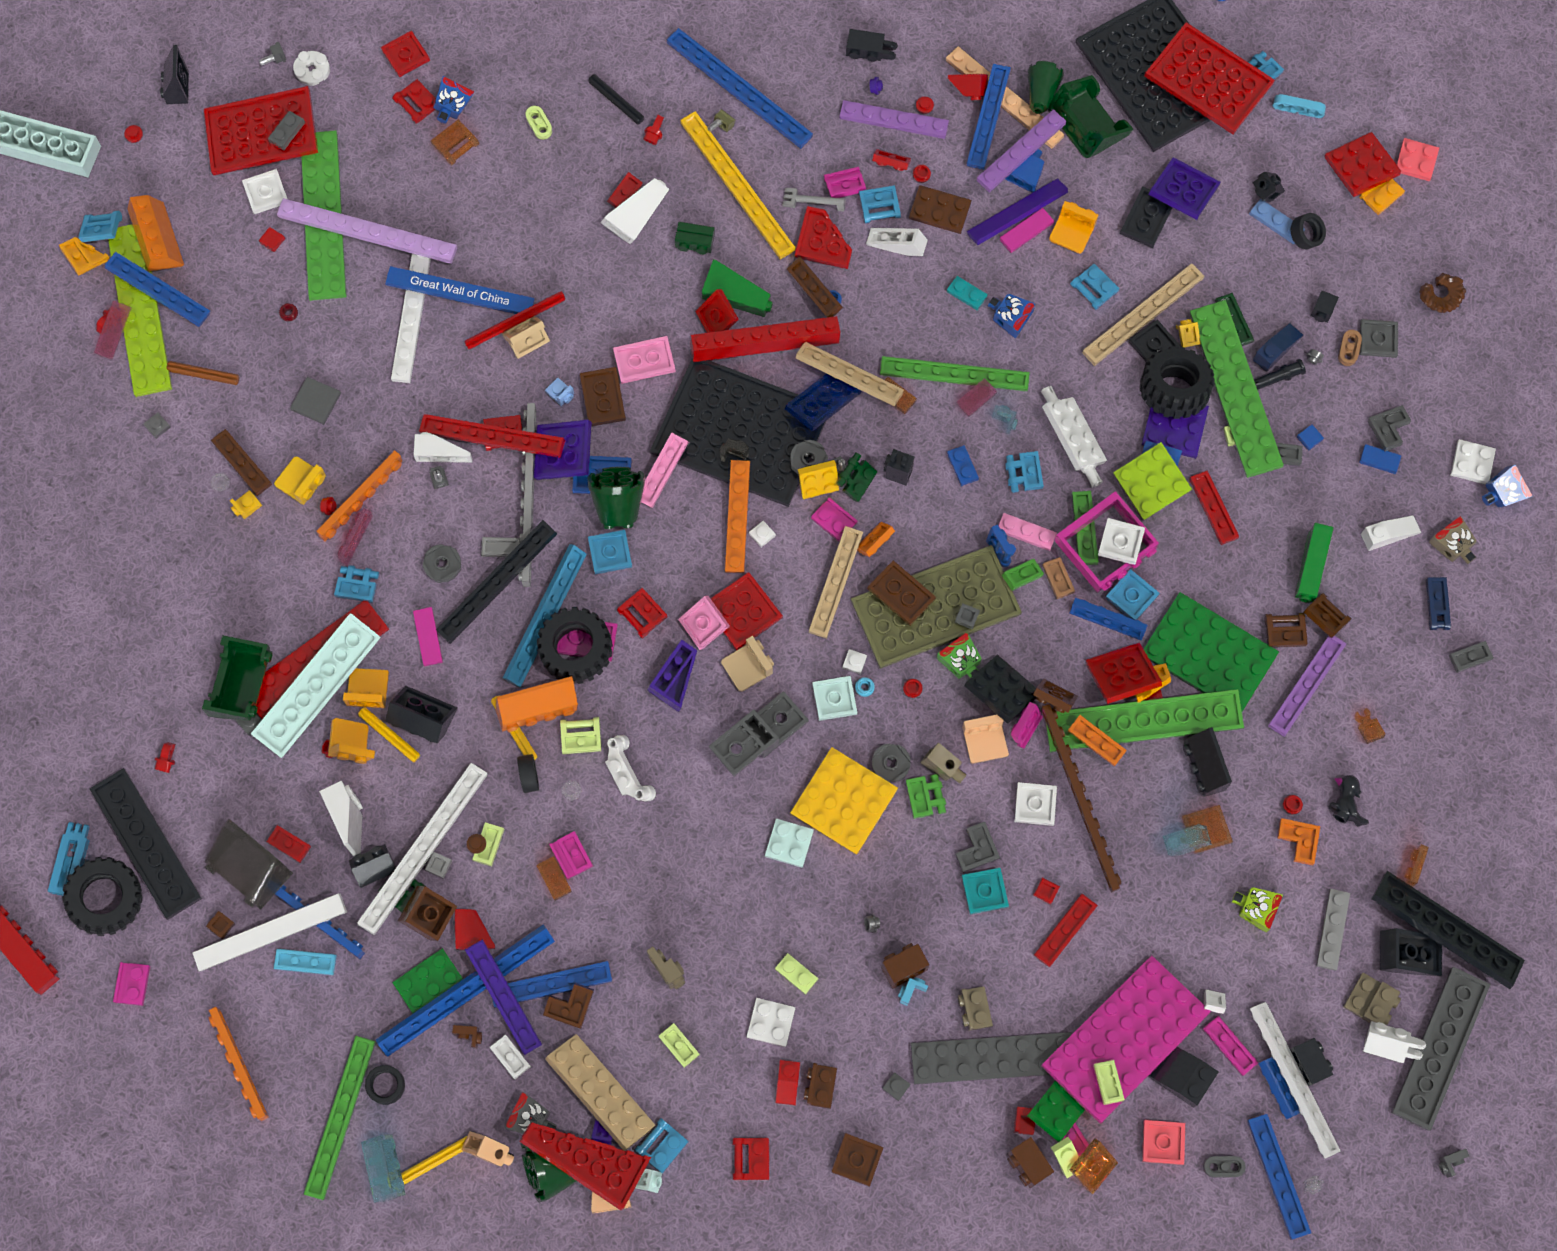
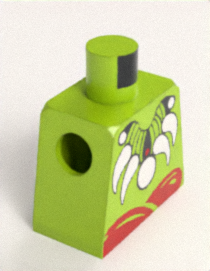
M1251 887L1247 895L1235 892L1231 902L1242 907L1239 913L1241 918L1267 933L1272 926L1283 895Z

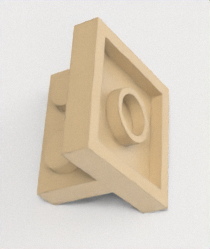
M535 316L502 333L518 359L550 342L544 330L545 326L542 320Z

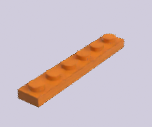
M394 450L316 531L323 541L334 537L337 529L349 521V516L354 511H359L363 502L375 494V489L380 484H385L389 475L401 467L402 458L399 453Z
M731 460L725 573L745 572L750 461Z
M218 1007L210 1009L211 1016L208 1017L212 1027H216L219 1032L216 1035L221 1046L225 1045L227 1050L225 1052L226 1059L229 1064L233 1063L235 1070L233 1074L238 1082L241 1081L243 1085L241 1092L246 1100L249 1099L252 1105L249 1107L254 1118L257 1117L260 1121L269 1118L221 1010Z

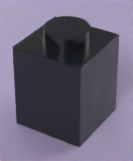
M1321 290L1311 316L1318 322L1328 323L1339 297Z

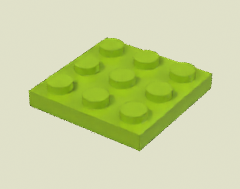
M1162 442L1113 472L1143 520L1192 490Z

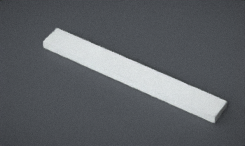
M338 893L195 951L193 956L198 970L203 971L347 913L341 894Z

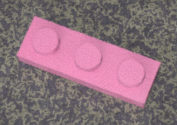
M1003 513L999 523L1000 529H1003L1007 536L1048 551L1051 550L1057 532Z

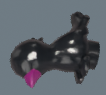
M1353 775L1335 778L1334 780L1340 788V796L1336 803L1331 802L1328 806V809L1334 812L1333 817L1344 824L1347 821H1353L1357 827L1369 824V820L1363 818L1358 813L1357 804L1354 796L1360 798L1359 794L1362 793L1359 780Z

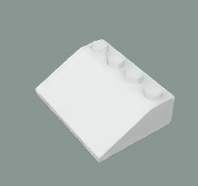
M340 781L319 792L343 844L355 856L361 854L362 814L360 810L363 807L350 786H345Z

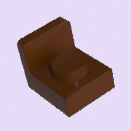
M453 1025L452 1033L457 1035V1039L469 1040V1036H472L471 1047L473 1049H477L478 1044L482 1043V1032H479L478 1027Z

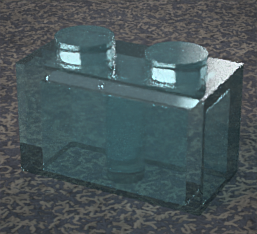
M1201 824L1162 836L1167 853L1170 856H1179L1212 845L1207 827Z

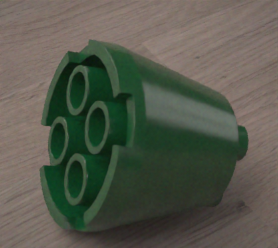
M631 467L602 468V472L598 474L590 473L587 477L588 488L603 528L612 529L619 526L632 528L639 514L645 486L644 473L642 471H638V473L633 472Z
M521 1143L522 1149L525 1148V1153L522 1155L525 1173L529 1185L531 1184L533 1190L536 1189L537 1193L534 1194L537 1202L547 1201L577 1182Z

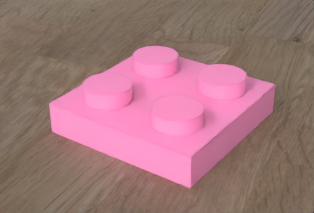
M704 596L678 619L699 650L704 649L730 627L709 596Z

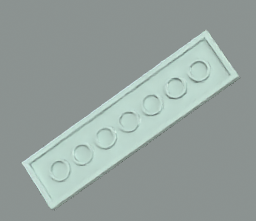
M350 613L253 730L251 735L282 758L381 637Z

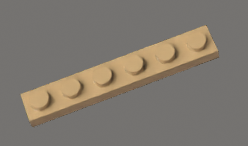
M807 342L802 345L796 354V359L892 406H895L903 395L904 389Z
M845 526L809 633L827 639L863 535L862 531Z

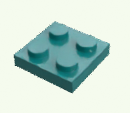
M1001 868L961 876L970 915L1009 907Z

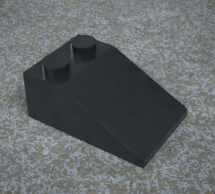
M173 45L164 63V71H161L163 87L160 88V94L167 105L188 104L189 70L177 45Z
M1398 928L1381 930L1380 970L1392 973L1441 977L1442 945L1424 933Z
M1176 1047L1148 1077L1195 1108L1219 1071L1203 1060Z

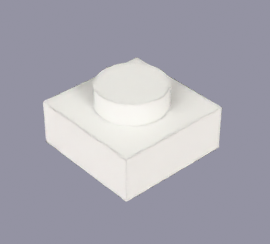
M764 521L749 532V535L761 548L776 536L774 531Z
M849 649L843 669L861 674L867 655Z
M1205 990L1203 995L1204 1009L1224 1014L1226 1009L1225 994Z

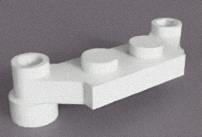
M617 735L614 738H610L607 742L609 747L608 760L605 763L622 796L630 795L636 800L652 801L656 796L654 787L640 785L623 752L629 747L628 737Z

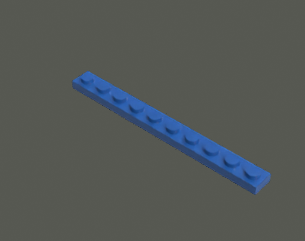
M678 28L667 39L668 45L800 149L813 137L812 132Z
M543 924L496 956L494 960L503 976H506L555 941ZM473 972L377 1038L376 1042L387 1057L487 989L478 972Z

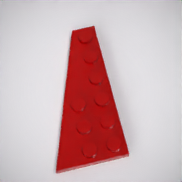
M533 1122L528 1125L519 1141L620 1211L626 1206L651 1157L646 1155L641 1156L629 1150L617 1149L612 1145L587 1138H579L574 1134L562 1133Z

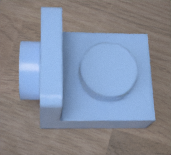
M559 378L545 389V392L560 406L564 403L568 404L574 397L573 387L571 385L568 387Z

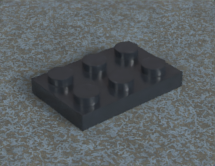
M1142 186L1120 234L1153 248L1173 207L1150 196V189Z

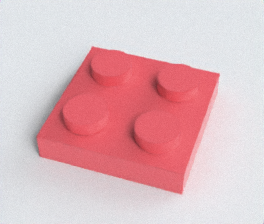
M1404 138L1397 160V166L1400 168L1401 174L1430 181L1439 147Z
M1144 1120L1142 1162L1184 1165L1185 1123Z

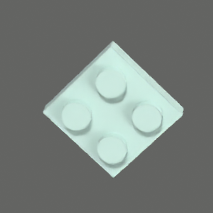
M851 676L812 682L819 721L857 715Z
M776 819L765 857L803 868L814 829Z

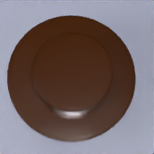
M473 834L467 840V848L471 853L479 854L486 848V839L480 834Z

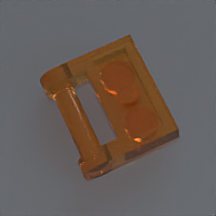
M459 119L431 140V144L451 166L468 150L480 144L478 139ZM467 138L469 140L453 154L449 153L450 150Z

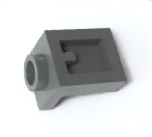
M1462 1149L1439 1158V1168L1443 1175L1446 1174L1447 1178L1456 1175L1453 1167L1465 1163L1464 1158L1469 1157L1467 1149Z

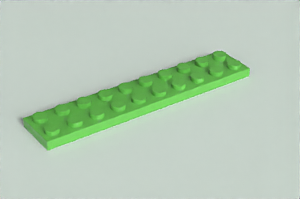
M336 130L316 132L318 153L302 156L304 204L342 214L338 134ZM305 225L309 300L347 297L343 235Z
M1226 300L1190 310L1192 321L1198 322L1201 347L1206 361L1209 362L1213 369L1214 385L1246 477L1249 478L1283 468L1284 464Z
M1238 689L1073 709L1069 713L1057 711L1058 719H1056L1058 727L1062 726L1065 734V737H1063L1065 745L1068 744L1071 750L1089 748L1068 732V729L1079 715L1118 744L1195 735L1213 727L1214 732L1244 728ZM1046 724L1049 751L1056 752L1055 745L1053 743L1052 737Z

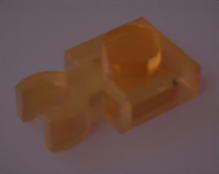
M1368 708L1364 709L1365 717L1360 716L1358 711L1355 713V720L1361 723L1358 729L1367 744L1385 737L1386 734L1377 718L1371 720V713Z

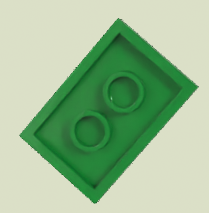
M442 948L392 983L411 1012L415 1013L459 983L463 978Z
M1055 1080L1027 1116L1057 1142H1060L1085 1109Z

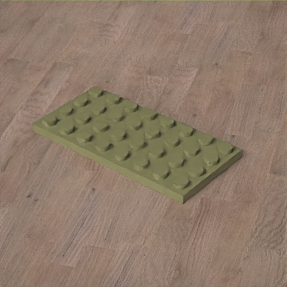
M992 545L911 575L936 596V600L911 626L870 591L851 598V603L880 669L957 640L966 632L970 635L1022 614L1013 591L1002 577L1004 571ZM962 603L980 610L973 629L955 623Z

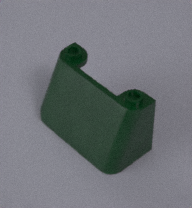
M1093 75L1063 83L1049 106L1050 112L1054 109L1066 120V125L1062 129L1085 158L1099 154L1129 136L1133 131L1132 126L1124 119L1117 121L1115 124L1096 99L1100 92V85Z
M222 635L220 645L224 646L223 653H220V666L212 693L208 695L210 700H204L202 710L209 717L250 721L252 717H256L258 709L256 706L267 664L271 662L273 652L270 651L268 644Z

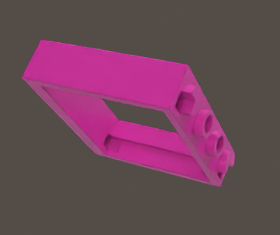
M1116 491L1059 532L1054 540L1097 593L1102 589L1104 591L1109 589L1113 585L1112 582L1117 578L1120 580L1128 574L1127 570L1131 567L1133 569L1137 568L1142 563L1141 560L1146 556L1148 558L1153 556L1157 552L1156 548L1159 544L1145 527L1142 541L1147 547L1138 553L1136 564H1123L1101 582L1069 545L1068 539L1111 507H1114L1127 523L1145 527Z

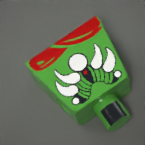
M967 632L937 654V660L958 679L966 674L970 678L979 671L977 666L982 660Z

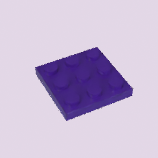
M1173 157L1151 188L1149 195L1197 220L1221 182Z
M1206 405L1203 410L1194 416L1191 414L1188 418L1180 417V419H1173L1172 416L1164 417L1162 413L1154 412V408L1151 407L1141 445L1144 446L1145 441L1157 444L1162 442L1164 446L1182 450L1181 455L1196 459L1209 406Z
M590 420L537 425V433L562 437L565 439L561 458L535 454L534 478L542 480L589 475L592 422Z

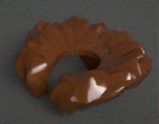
M1441 273L1440 276L1435 278L1436 287L1439 285L1445 286L1448 290V295L1443 298L1436 296L1433 285L1425 283L1419 291L1420 299L1433 311L1438 313L1451 312L1460 306L1462 299H1465L1466 289L1462 284L1463 279L1458 276Z

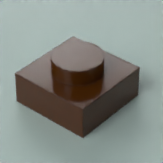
M218 911L206 927L223 939L235 923Z

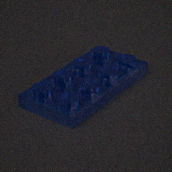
M826 373L786 404L785 410L811 431H814L860 395L862 390Z

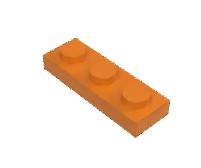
M1081 715L1078 716L1068 729L1069 733L1114 767L1127 751Z

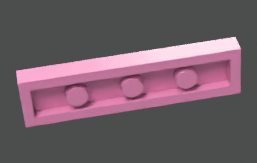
M671 433L645 480L642 503L651 508L654 507L686 449L688 441Z

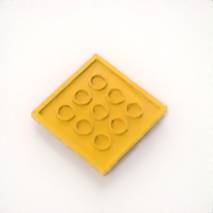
M831 747L790 814L857 855L894 797L898 787Z

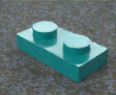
M956 276L947 289V293L977 311L988 296V294L959 276Z

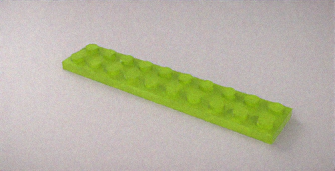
M133 225L118 227L115 238L108 239L111 257L117 252L147 271ZM114 274L120 312L122 313L121 319L134 395L138 397L172 390L170 372L167 370L168 360L158 302Z

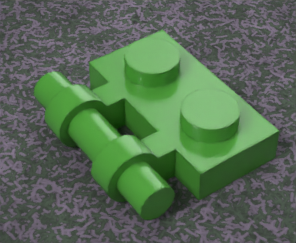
M938 774L930 776L932 783H926L925 776L905 781L914 819L932 816V807H937L939 814L946 813V800L942 795L941 788L943 786L942 782L939 781ZM929 790H934L935 800H930Z

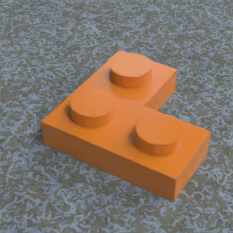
M1281 818L1277 839L1296 842L1293 862L1312 866L1315 864L1320 826Z

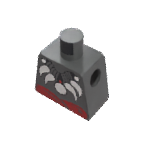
M522 1092L505 1128L524 1134L528 1125L532 1122L556 1129L557 1125L547 1120L550 1112Z

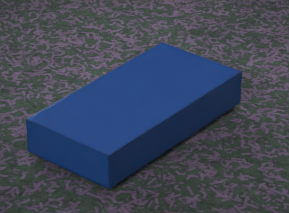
M1365 444L1359 463L1396 474L1402 455Z

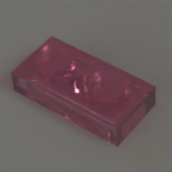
M984 378L958 400L956 404L970 417L995 396L997 391Z

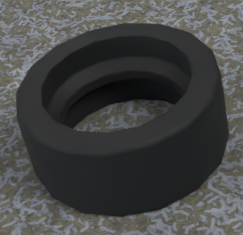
M1307 213L1296 217L1292 221L1290 227L1291 237L1299 248L1308 250L1321 245L1325 240L1326 227L1323 220L1317 214ZM1304 221L1312 227V241L1307 239L1304 234Z
M533 754L517 757L523 792L539 791L538 775Z
M391 1065L377 1066L366 1077V1093L378 1104L389 1105L395 1103L404 1093V1077L398 1069ZM382 1073L392 1074L397 1081L395 1092L387 1097L377 1095L373 1088L374 1080Z

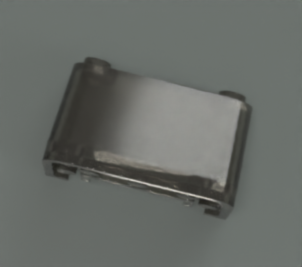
M229 818L223 824L204 861L207 864L205 868L213 875L217 872L245 896L244 901L253 908L256 905L260 910L293 874L280 860Z

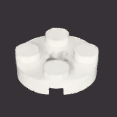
M302 51L294 62L293 70L297 79L302 84L314 86L327 79L330 73V65L324 54L317 51ZM314 65L316 69L309 71L308 67Z

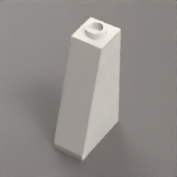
M654 178L606 215L600 223L631 244L669 191V188L666 187L663 181Z

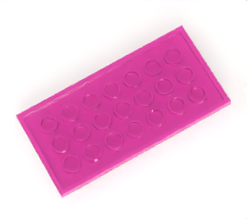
M1151 955L1041 1066L1101 1124L1122 1102L1103 1104L1093 1065L1114 1060L1124 1099H1126L1211 1011L1204 1009L1205 1005Z

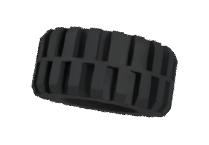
M1169 347L1167 350L1164 348L1153 353L1145 363L1139 386L1141 396L1150 408H1154V412L1162 413L1164 417L1172 416L1173 419H1180V417L1188 418L1191 414L1194 416L1206 407L1215 382L1214 372L1209 362L1204 361V357L1201 354L1197 355L1194 350L1190 349L1189 351L1185 347ZM1177 377L1186 381L1191 387L1175 388L1167 384L1163 378Z
M572 607L570 611H567V608L561 609L562 613L558 615L554 612L551 615L552 619L550 621L546 619L543 623L544 629L540 628L538 632L540 638L537 639V651L544 667L557 680L572 676L573 681H577L578 684L584 683V679L593 680L595 674L601 675L603 673L602 668L609 665L608 659L612 657L613 653L611 649L613 647L611 635L603 619H600L595 612L590 613L589 609L582 608V611L578 607ZM576 630L588 633L593 640V645L586 656L578 660H566L558 654L557 645L563 636Z
M95 857L93 861L88 859L84 861V865L76 866L74 873L68 875L67 883L63 886L64 896H62L67 915L76 927L91 935L94 933L98 936H104V934H116V931L120 929L123 931L127 928L126 925L132 924L136 914L140 912V904L143 897L139 880L130 867H127L120 860L115 861L111 857H107V859ZM100 879L115 881L122 891V899L118 907L106 914H95L89 911L83 900L86 888L94 881Z

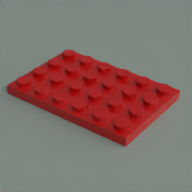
M1187 22L1145 72L1146 78L1233 135L1275 82L1273 78Z
M308 86L204 108L210 167L213 175L318 153L311 93ZM291 111L303 118L305 124L286 149L282 150L272 144L268 138L286 114Z

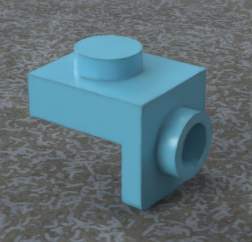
M915 977L914 980L910 978L907 986H902L898 995V997L902 998L900 1003L908 1006L914 988L926 992L928 985H925L926 982L920 978Z

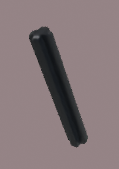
M596 74L589 77V83L636 124H641L644 121V116Z

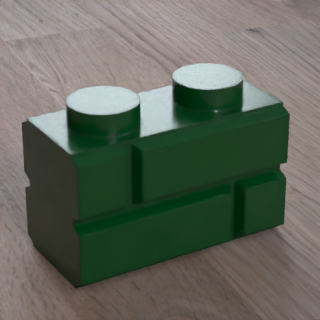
M678 222L675 248L683 252L693 250L702 255L711 253L715 237V227Z

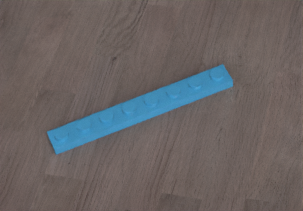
M569 544L503 676L505 680L516 687L521 688L538 653L537 639L540 638L538 635L540 628L544 629V621L546 619L550 621L552 619L551 615L554 612L558 613L587 555L573 544Z

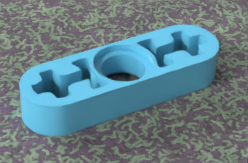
M1283 94L1274 97L1273 108L1291 113L1299 112L1301 115L1322 118L1325 115L1326 106L1321 102Z

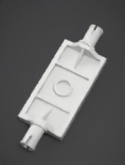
M1052 386L1044 388L1041 393L1047 403L1042 408L1075 470H1081L1086 475L1092 488L1100 485L1103 481L1100 479L1095 468L1098 465L1104 464L1107 459L1075 399L1071 397L1060 400L1057 398Z

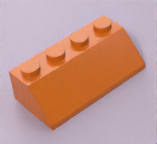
M149 195L130 197L127 210L147 271L184 266L164 202Z
M572 676L496 698V714L502 732L506 730L512 732L524 725L528 727L533 726L542 720L551 721L560 715H572L577 711L578 706Z

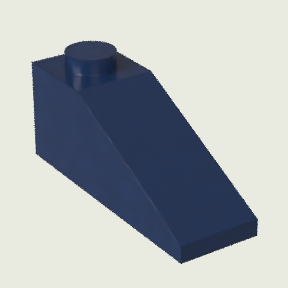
M1289 323L1256 352L1253 361L1268 372L1304 335Z

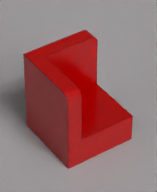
M1016 1108L1013 1133L1034 1135L1035 1122L1027 1116L1033 1108Z

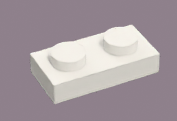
M506 1035L490 1047L515 1080L531 1067Z

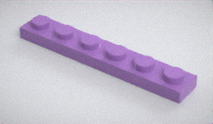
M843 100L840 112V119L943 139L946 137L949 120L845 100Z
M1053 109L977 177V182L990 193L1065 126L1066 120Z
M1335 636L1333 638L1327 637L1268 727L1285 737L1346 646L1345 642Z

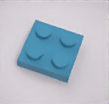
M625 530L588 537L595 574L632 567Z
M1130 569L1128 574L1106 595L1105 599L1128 618L1137 620L1160 593Z

